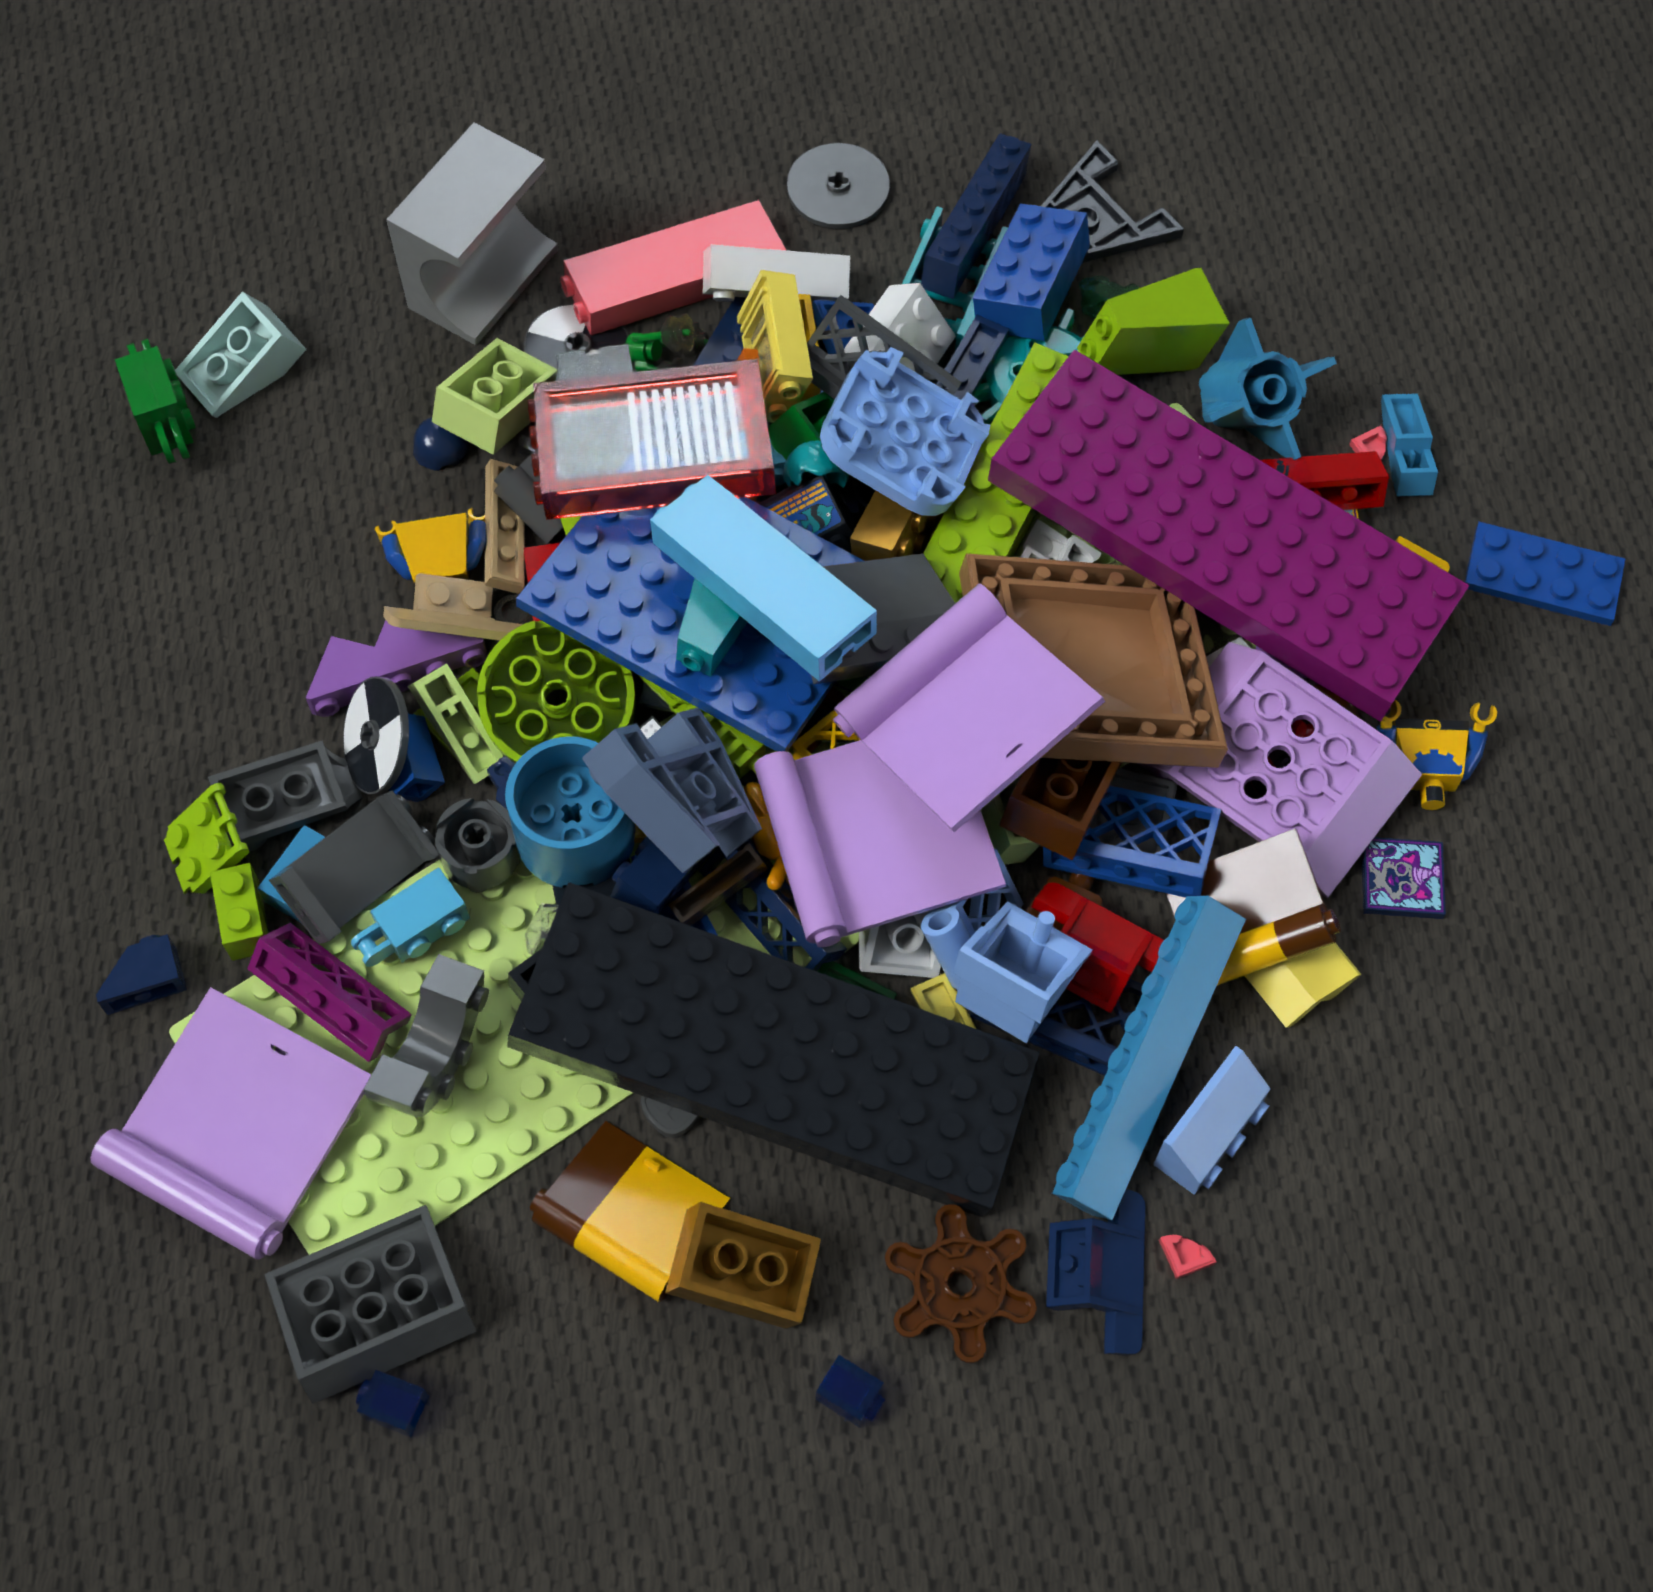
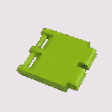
M222 783L211 785L168 826L164 842L172 864H176L179 860L180 864L175 868V872L184 894H187L188 890L191 893L205 894L212 888L210 872L233 867L249 853L247 844L241 842L235 827L238 822L234 813L229 812L224 799L226 790ZM216 802L218 803L222 816H220L219 811L215 804ZM227 832H229L234 846L231 845Z

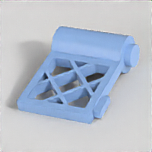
M995 848L994 851L1006 887L984 893L989 894L987 914L982 915L984 894L971 897L969 916L966 915L963 909V905L968 900L965 899L931 910L921 922L922 932L951 986L957 990L960 977L953 974L959 950L980 928L981 922L986 924L999 911L1001 893L1004 894L1008 902L1019 908L1024 904L998 850Z

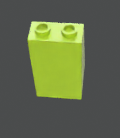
M1194 268L1108 299L1077 346V350L1117 375L1189 371L1199 368L1230 323L1202 268Z

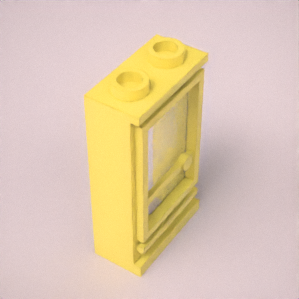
M760 270L737 315L738 324H742L740 330L743 333V349H758L763 417L760 421L773 423L789 408L801 401L813 380L795 274Z

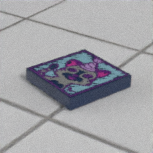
M1375 837L1362 853L1363 914L1443 919L1446 915L1443 842Z

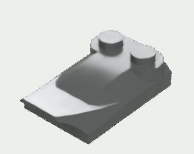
M323 741L208 776L210 785L215 783H222L226 790L224 799L229 812L234 813L238 822L235 827L241 842L247 844L249 851L262 847L267 838L345 811L352 804L363 798L361 791L352 781L346 759L328 750L324 746ZM227 832L231 845L234 846L230 834Z

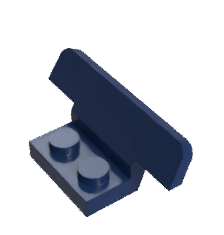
M1128 1189L1125 1190L1113 1219H1108V1222L1089 1218L1050 1223L1046 1307L1057 1311L1094 1308L1104 1311V1354L1130 1356L1140 1351L1143 1328L1145 1201L1138 1192Z

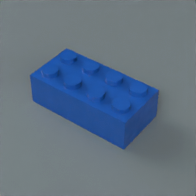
M1020 204L973 296L975 317L979 315L1008 328V335L1045 341L1090 247L1087 213Z

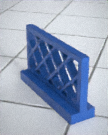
M1110 786L1098 809L1107 819V822L1093 829L1089 827L1073 860L1043 847V867L1083 874L1089 877L1181 897L1201 896L1221 816V809ZM1115 801L1127 803L1132 810L1115 817L1107 805ZM1154 809L1164 810L1170 816V819L1154 825L1146 813ZM1197 817L1210 820L1209 827L1194 834L1185 821ZM1138 818L1147 830L1130 837L1122 825ZM1177 826L1186 838L1170 846L1161 833ZM1114 829L1123 841L1116 845L1101 843L1098 837ZM1150 838H1154L1162 850L1152 854L1140 851L1137 845ZM1193 846L1201 857L1198 864L1181 860L1176 853Z

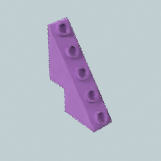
M386 620L375 647L331 636L307 693L306 701L313 715L328 717L337 713L341 707L349 705L354 692L367 678L375 676L389 678L403 692L409 689V685L446 663L451 670L463 666L467 668L478 667L485 662L488 656L485 640L476 637L399 628L390 625Z

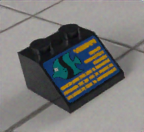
M812 474L803 479L800 485L794 484L758 503L845 551L852 553L850 537L857 526L856 518L825 475L817 476Z

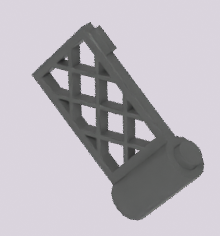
M588 387L573 402L578 408L520 466L513 469L509 465L494 480L498 485L494 492L545 544H549L564 530L558 513L566 502L562 497V482H584V486H588V482H599L595 487L605 488L633 454V449L631 451H615V430L631 431L630 418L600 387L595 392ZM599 399L611 410V425L588 424V410ZM584 415V424H575ZM615 415L624 425H615ZM638 427L640 445L642 441L645 443L644 432ZM568 429L584 430V451L562 450V435ZM588 430H611V451H588ZM558 440V450H548ZM542 455L558 456V477H542L532 465ZM562 456H584V477H562ZM588 456H611V471L605 477H588ZM615 456H625L615 466ZM548 482H558V492Z

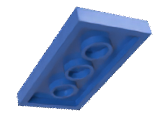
M1478 522L1464 582L1470 585L1468 590L1611 626L1615 619L1625 558Z

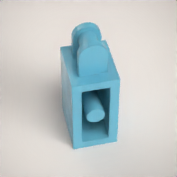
M438 867L372 909L370 913L375 923L358 933L351 940V945L355 950L362 952L364 955L362 961L367 967L380 963L393 953H396L403 963L410 957L417 958L429 950L433 942L444 935L451 936L463 928L465 922L470 919L465 902ZM384 936L386 940L377 946L374 941Z

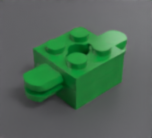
M148 338L141 340L143 351L138 352L134 343L128 344L127 348L130 355L117 358L115 362L134 418L151 456L164 452L168 464L176 462L172 449L178 447L183 460L190 458L186 445L193 443L190 430L195 429L196 425L187 406L184 391L177 378L171 359L163 360L158 346L151 347Z

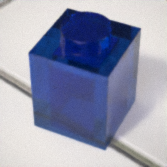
M838 1355L816 1391V1401L860 1428L866 1418L873 1422L886 1401L884 1397L880 1396L883 1391L884 1382L841 1355Z
M375 1370L372 1379H366L359 1389L356 1398V1404L359 1405L357 1412L365 1420L412 1437L429 1399V1395L424 1388Z

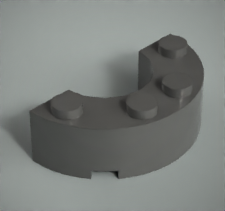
M438 954L420 986V999L412 1027L403 1045L392 1058L386 1055L381 1056L363 1089L367 1099L420 1118L430 1112L440 1098L443 1100L449 1098L455 1084L454 1074L458 1066H465L471 1056L473 1043L469 1042L478 1012L483 1010L488 999L489 989L483 987L484 970Z

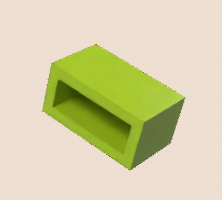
M250 863L210 872L222 945L232 961L251 957L258 939L269 933L263 899L257 889L260 885L259 879Z

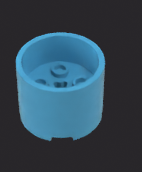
M582 737L554 738L528 750L512 768L505 789L506 806L521 860L537 878L560 888H563V885H567L568 882L576 885L589 883L597 885L614 875L618 867L625 860H628L635 844V823L604 792L602 787L592 779L589 768L582 759L598 742Z

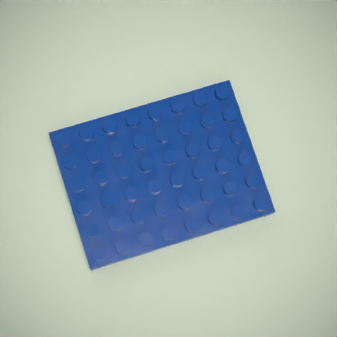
M642 441L640 444L642 472L635 471L633 452L516 597V607L776 752H787L837 681L813 684L810 673L748 622L711 677L700 671L696 672L686 668L676 659L678 635L695 578L653 544L650 519L653 518L654 514L661 507L668 506L681 496L689 485L696 484L706 475L689 466L686 467L680 461V467L673 468L672 457L667 454V469H661L659 451L654 447L652 449L655 470L648 471L646 447ZM719 483L822 567L864 561Z

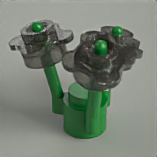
M682 314L680 318L669 316L663 323L660 332H633L630 334L625 343V356L629 362H636V371H644L654 375V385L662 390L661 397L665 399L664 389L670 388L672 395L674 391L677 392L676 387H680L686 378L685 372L682 371L683 359L677 357L673 363L665 360L658 367L650 364L660 359L662 347H667L672 352H679L682 348L685 357H695L697 360L709 340L708 333L700 329L699 322H694L692 326V319L688 314Z

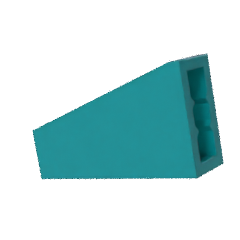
M694 579L679 631L676 659L686 668L696 672L700 671L711 677L747 624V621L697 579Z

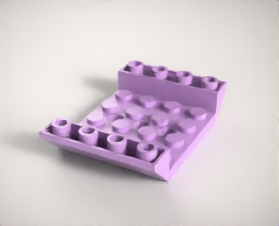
M1229 642L1209 667L1228 747L1219 767L1137 764L1156 777L1173 780L1206 805L1221 809L1223 817L1258 842L1296 828L1321 895L1328 899L1422 774L1391 739L1264 652ZM1304 719L1312 723L1314 732L1308 737H1299L1292 732L1291 725L1297 720ZM1274 750H1283L1288 753L1291 761L1286 767L1276 768L1269 763L1268 755ZM1252 780L1261 781L1266 786L1267 792L1262 798L1252 799L1244 792L1246 783Z

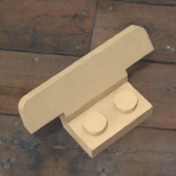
M423 573L416 575L413 610L384 606L383 617L390 625L399 628L501 640L509 632L523 625L495 621L494 618H491L493 587L485 586V582Z

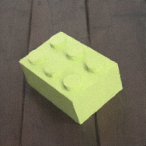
M496 338L436 387L432 422L494 455L550 406L553 400L558 369Z

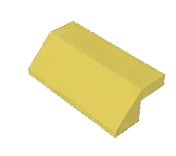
M1335 942L1247 974L1245 977L1283 1025L1288 1028L1296 1024L1321 1001H1328L1336 997L1362 974Z

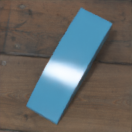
M1383 394L1381 397L1382 420L1387 436L1386 445L1396 496L1433 495L1438 470L1430 450L1433 436L1418 394Z

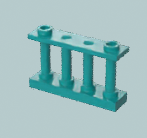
M936 206L932 218L925 219L920 233V239L922 240L902 284L921 283L919 278L923 272L925 255L942 228L943 208ZM1002 226L998 238H992L984 246L981 253L985 254L986 259H988L986 266L981 264L979 267L973 266L966 279L974 281V285L977 286L974 292L969 291L968 294L958 291L955 298L951 299L925 290L930 298L962 307L963 312H965L963 319L957 318L954 321L944 318L956 335L954 338L956 340L955 351L975 318L973 296L1008 229L1007 227Z

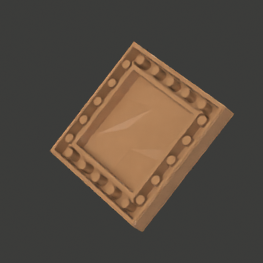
M966 553L959 571L962 596L964 597L979 583L985 586L999 601L1007 616L1091 686L1105 700L1100 707L1041 758L1219 767L1228 747L1198 619L1193 606L1126 565Z

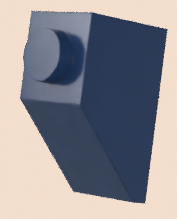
M150 935L142 938L137 944L127 946L96 994L98 1004L107 1015L187 991L177 948L169 935Z

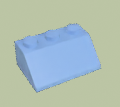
M1237 1046L1234 1047L1164 1140L1153 1164L1194 1195L1201 1185L1207 1189L1213 1185L1223 1170L1217 1165L1225 1153L1230 1157L1235 1155L1246 1139V1136L1241 1134V1131L1248 1122L1256 1126L1269 1108V1105L1264 1100L1270 1091V1087L1243 1050Z

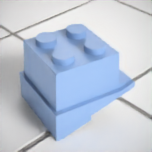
M1007 901L985 926H981L959 950L953 974L960 977L955 1002L1027 1044L1093 950L1054 928L1055 916L1051 912L1043 911L1036 918Z

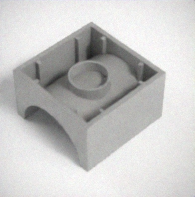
M473 123L386 219L409 309L474 345H477L558 251L557 243L536 229L515 205L546 170L545 159L476 123Z

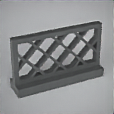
M842 295L838 297L807 342L813 375L811 383L833 399L836 398L846 376L850 372L847 361H857L866 350L869 351L865 336L876 335L884 343L885 350L876 352H887L890 347L904 352L902 357H906L914 363L917 374L927 380H938L948 388L946 391L954 395L962 383ZM839 309L853 319L855 328H838L835 315ZM857 337L861 352L845 353L841 338ZM833 338L837 354H827L816 346L815 343L819 339Z

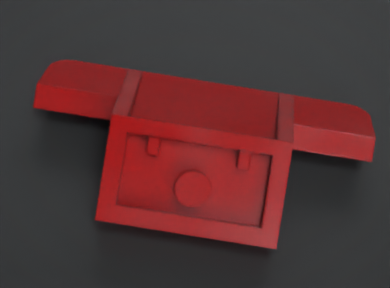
M1051 882L1046 884L1036 896L1031 906L1033 909L1039 912H1051L1055 916V920L1064 925L1061 932L1093 950L1066 989L1112 1013L1137 965L1150 972L1153 971L1159 958L1158 951L1160 945L1164 940L1059 883Z

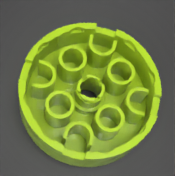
M534 620L525 623L505 635L487 656L479 675L477 694L482 724L496 748L503 756L508 757L515 764L528 750L544 741L559 737H582L599 743L614 729L632 725L634 722L636 693L631 670L543 621L535 622ZM554 690H564L568 693L566 702L558 706L549 705L546 698Z

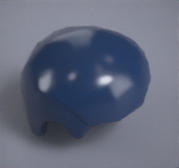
M431 417L420 423L414 434L413 456L419 465L439 471L446 465H458L469 452L470 442L432 422Z

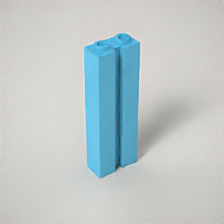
M706 475L696 484L689 485L681 496L668 506L661 507L654 514L653 518L650 519L654 545L819 682L842 663V656L848 651L855 652L877 634V610L711 476Z

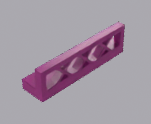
M289 923L258 939L247 969L366 1061L371 1062L379 1057L388 1035L408 1024L411 1013L293 924ZM288 939L300 949L288 947L283 941ZM312 964L324 966L330 972L318 970ZM342 987L352 988L361 995L348 993ZM373 1010L385 1012L391 1018L385 1021Z

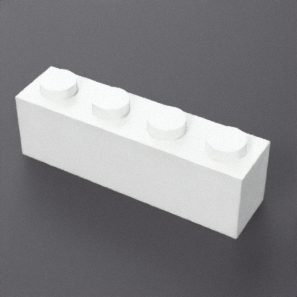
M712 244L704 250L703 294L713 295V300L734 301V296L747 297L760 270L795 274L798 294H810L811 302L814 300L836 301L840 295L849 299L850 256Z

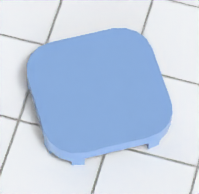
M892 347L887 352L873 351L869 353L866 350L846 376L822 424L820 433L822 448L829 459L841 470L904 508L924 516H936L944 513L965 489L964 483L982 443L989 435L990 424H984L983 417L975 407L979 400L969 392L960 400L899 363L904 352Z

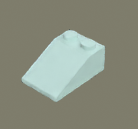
M242 291L176 368L175 372L208 412L217 418L284 376L305 352L306 348L267 305Z

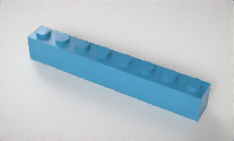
M1186 896V899L1177 908L1175 913L1176 921L1169 936L1160 945L1158 951L1159 958L1152 974L1145 979L1142 985V996L1135 1011L1126 1020L1125 1033L1119 1047L1111 1054L1108 1060L1109 1069L1104 1080L1092 1095L1090 1111L1085 1122L1077 1129L1074 1135V1146L1067 1161L1058 1170L1056 1176L1057 1183L1052 1194L1092 1216L1109 1220L1113 1219L1246 921L1244 917L1210 896Z

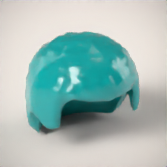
M819 440L808 441L798 445L788 456L784 464V481L789 487L794 484L800 485L803 479L812 474L817 476L825 475L831 485L836 483L844 488L849 480V474L841 470L829 459Z

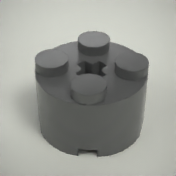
M473 798L454 803L443 812L437 824L435 843L443 868L449 878L472 892L480 893L506 881L520 864L521 858L518 853L507 809L493 800L474 801Z

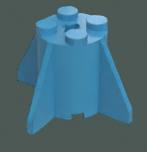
M1242 319L1237 322L1219 360L1200 378L1199 387L1201 389L1203 419L1205 423L1213 422L1218 427L1230 429L1244 428L1283 457L1296 460L1301 457L1289 421L1298 415L1301 410L1298 409L1301 399L1306 397L1307 387L1305 378L1337 364L1335 357H1327L1299 365L1292 358H1287L1279 352H1263L1252 319Z

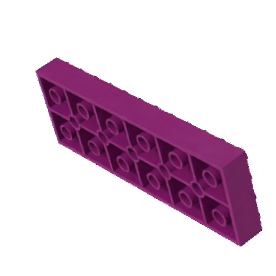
M1075 349L991 459L988 476L989 482L1380 722L1470 586Z

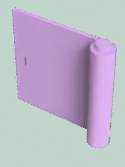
M979 583L835 706L834 710L838 715L833 721L848 738L854 733L955 832L1100 707L1105 700L1098 692L1007 616L995 596Z
M861 740L794 760L790 752H773L758 759L754 765L804 934L809 943H816L818 947H828L839 942L841 937L1006 887L981 810L958 830L953 832Z
M210 987L122 1131L110 1129L100 1137L92 1151L91 1163L96 1168L251 1257L261 1259L266 1255L271 1256L282 1242V1231L363 1097V1089L371 1074Z

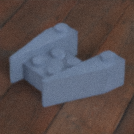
M699 708L677 713L648 739L637 723L614 729L582 757L589 768L592 779L602 787L604 792L682 873L687 872L717 846L720 847L726 857L731 855L762 829L721 739Z

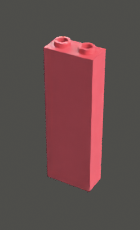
M757 200L564 260V276L560 277V282L565 296L572 297L574 301L573 308L580 324L585 323L592 336L713 297V295L703 294L704 250L711 244L774 250L786 249L760 201Z

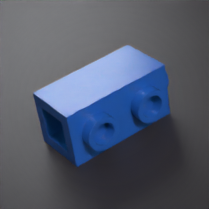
M408 714L409 742L403 769L389 791L393 790L396 795H401L405 800L418 802L425 800L445 781L425 716Z

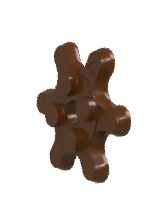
M948 1204L942 1206L935 1216L938 1237L932 1246L926 1249H917L907 1243L897 1242L889 1246L886 1251L885 1263L889 1270L907 1277L914 1287L912 1300L907 1305L899 1308L895 1313L894 1327L901 1336L914 1338L931 1325L944 1326L953 1335L956 1356L965 1363H975L983 1358L986 1352L983 1329L990 1319L1004 1317L1014 1323L1025 1324L1031 1321L1036 1314L1037 1306L1033 1297L1026 1292L1014 1289L1006 1278L1008 1266L1024 1254L1026 1240L1018 1230L1005 1229L1000 1231L990 1241H978L967 1230L965 1212L956 1205ZM952 1275H966L971 1280L972 1289L964 1294V1296L953 1293L947 1285Z

